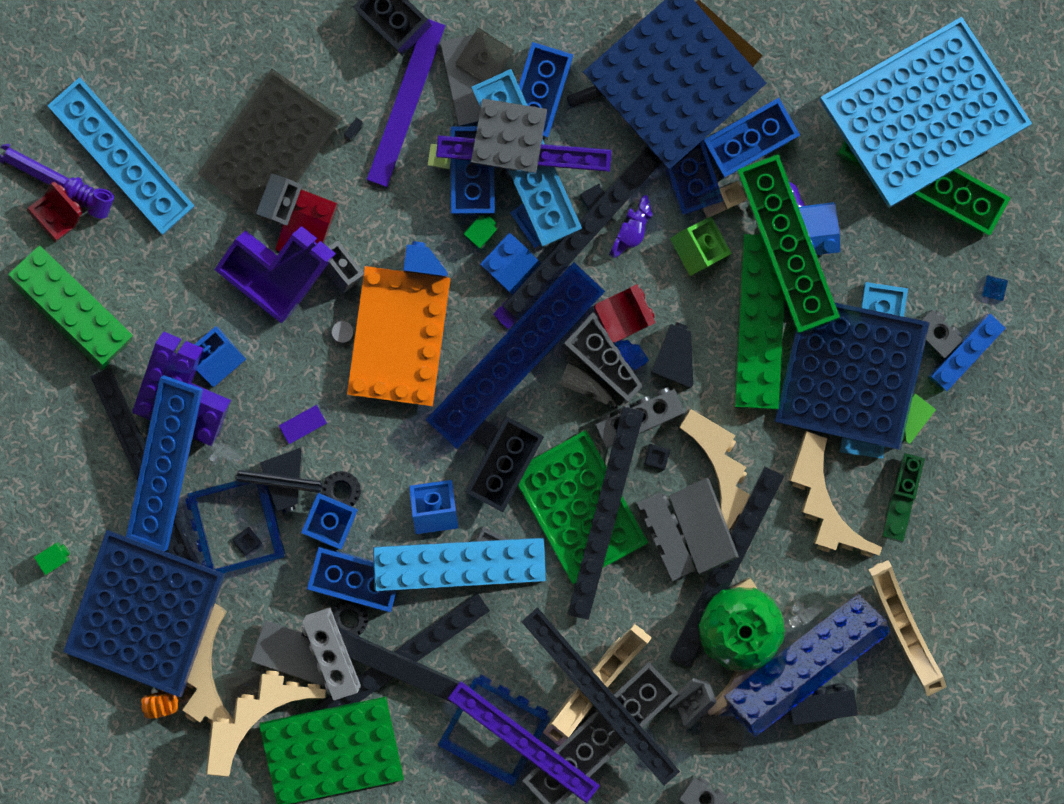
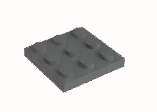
M482 98L471 164L536 174L547 109Z

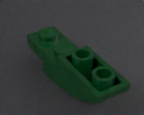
M907 453L903 454L885 514L886 520L882 538L900 543L904 542L925 458Z

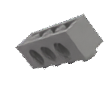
M331 608L306 615L302 623V631L310 640V651L313 656L316 655L318 660L317 668L320 675H323L325 678L327 693L331 694L333 701L358 693L361 685ZM317 632L325 633L327 638H320ZM325 652H332L335 657L329 658L325 655ZM333 671L340 672L342 677L334 676Z

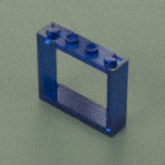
M233 481L187 493L188 498H185L188 511L192 510L194 519H191L193 531L198 532L199 540H196L199 552H203L204 555L203 566L227 573L286 557L268 486L257 484L274 553L215 568L197 497L251 483Z
M483 674L479 677L474 676L469 685L472 690H475L476 686L479 685L540 718L541 721L533 733L536 738L540 739L551 719L547 709L539 705L536 708L529 705L530 700L521 695L515 697L509 694L511 690L501 684L499 687L491 684L492 680ZM457 707L438 742V746L514 786L528 759L521 755L511 773L448 739L463 712L462 709Z

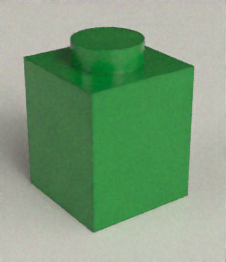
M480 215L464 233V236L481 249L497 231L494 227L497 223L488 215L485 218Z
M57 542L34 558L44 574L48 575L70 561L68 557L70 552L64 544L60 545Z

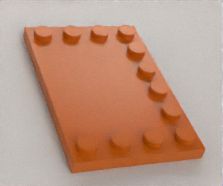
M365 266L347 391L348 395L433 406L451 278Z

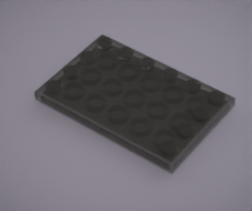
M271 69L200 169L198 175L257 215L258 207L271 174L298 183L343 118L277 71ZM257 215L259 218H261L268 224L271 222V220L260 215Z

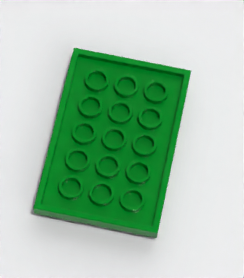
M587 430L533 458L518 484L572 584L576 583L606 471V465ZM623 496L621 497L603 568L648 543Z
M387 696L259 723L277 804H291L404 780Z

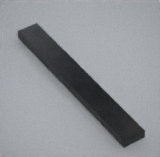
M338 627L350 658L451 702L448 700V697L460 681ZM302 632L301 636L309 639L308 636H305ZM317 632L320 638H327L325 633Z

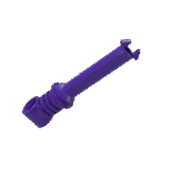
M3 144L0 147L6 150L4 156L0 154V162L2 164L6 162L48 185L56 182L57 185H61L65 189L67 196L72 201L84 207L86 206L90 215L100 219L108 217L114 200V195L110 191L101 188L94 190L93 187L85 185L80 177L67 178L9 148L10 144Z

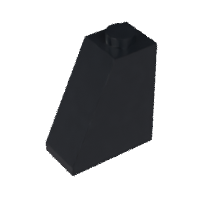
M676 322L675 325H669L651 372L692 388L691 332L687 330L688 326Z
M301 447L259 462L263 473L301 478L303 450ZM268 486L277 511L283 510V513L296 509L295 505L299 503L300 490Z

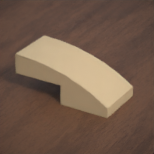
M738 180L698 200L706 218L747 201V198Z

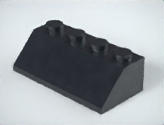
M505 415L464 491L493 508L504 512L544 436Z

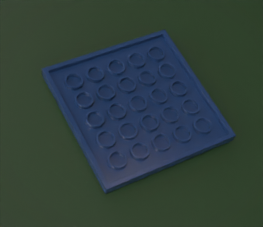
M664 0L583 71L584 75L668 170L767 84L694 0Z
M835 303L840 316L839 320L798 335L796 330L775 422L901 450L930 322Z
M106 530L63 652L175 696L182 697L225 573L145 545L116 532Z

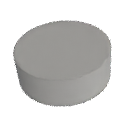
M337 322L332 328V336L338 342L346 343L353 337L354 330L348 322Z

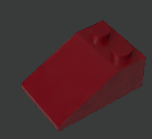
M301 189L288 225L283 224L275 250L281 251L291 235L301 226L317 238L315 241L317 244L320 241L324 244L338 208V203Z

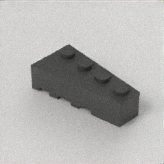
M594 312L563 344L562 347L624 404L628 403L642 387V384L628 363L621 356L618 348L609 338L604 327L597 320Z
M658 491L636 501L635 503L671 580L674 581L695 571L691 553L688 554L685 547L688 545L683 533L679 534L676 527L679 525L674 513L670 514L667 507L670 504L666 495H662Z

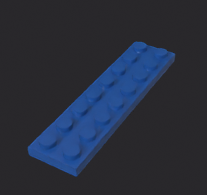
M162 376L159 380L126 534L127 538L161 551L168 550L203 392L202 388L167 376Z

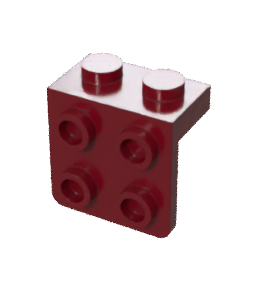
M52 182L45 195L27 209V212L55 243L75 228L82 215L80 206L75 201H72L67 196L65 189L61 185H57L56 182Z
M638 284L594 305V310L602 327H604L613 343L656 323L654 312L648 307L645 301V294Z

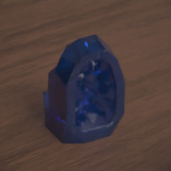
M628 340L615 342L614 345L618 348L621 356L628 363L632 371H635L649 361L639 345L632 344Z

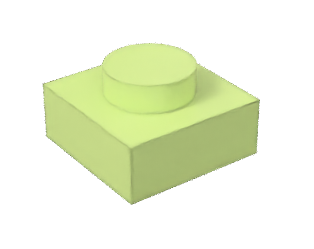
M431 144L428 166L450 169L451 159L436 157L437 144Z

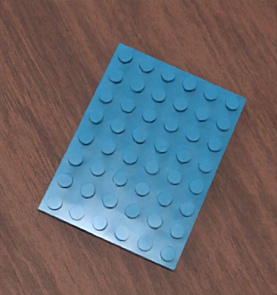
M962 17L821 96L819 99L888 208L1032 124Z

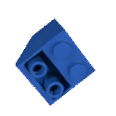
M217 326L194 344L204 348L196 370L213 387L246 360Z

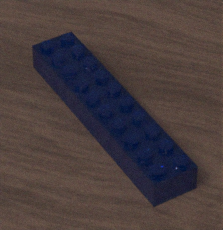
M573 262L430 414L426 421L458 449L604 294L605 290Z

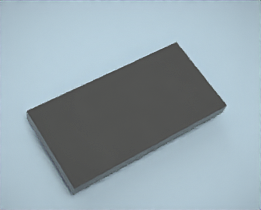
M483 33L440 42L459 126L479 121L481 108L472 90V86L492 78Z
M708 478L670 495L698 574L702 575L739 557Z
M265 620L251 662L325 686V678L323 675H320L317 668L318 660L316 655L313 656L310 651V640L301 636L302 632ZM329 651L325 652V655H326L327 657H329V658H334V657H335L332 652H329ZM333 671V675L337 677L338 671Z

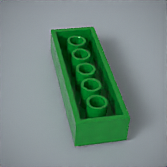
M40 245L8 274V282L100 370L108 365L132 341L133 335Z

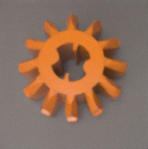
M165 691L146 695L141 700V709L144 717L150 719L171 715L178 709L177 697Z

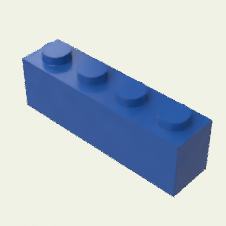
M986 314L962 339L963 341L931 372L928 378L942 391H948L1006 328L993 315Z

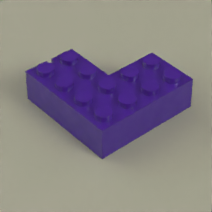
M302 226L291 235L278 255L250 233L244 231L234 240L214 270L280 323H283L294 312L336 253L321 241L317 244L315 242L317 238Z
M163 331L154 345L132 413L151 420L159 380L162 376L199 387L192 384V380L204 348L185 341L176 354L174 351L180 344L181 339ZM202 388L203 392L192 438L212 446L220 433L231 400Z

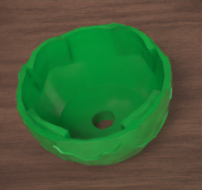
M737 587L727 590L723 589L712 597L704 610L699 624L700 641L708 656L728 670L737 672L753 671L770 662L783 643L785 635L784 618L775 601L768 594L757 588ZM742 626H749L751 628V635L749 637L742 638L740 636L739 630Z

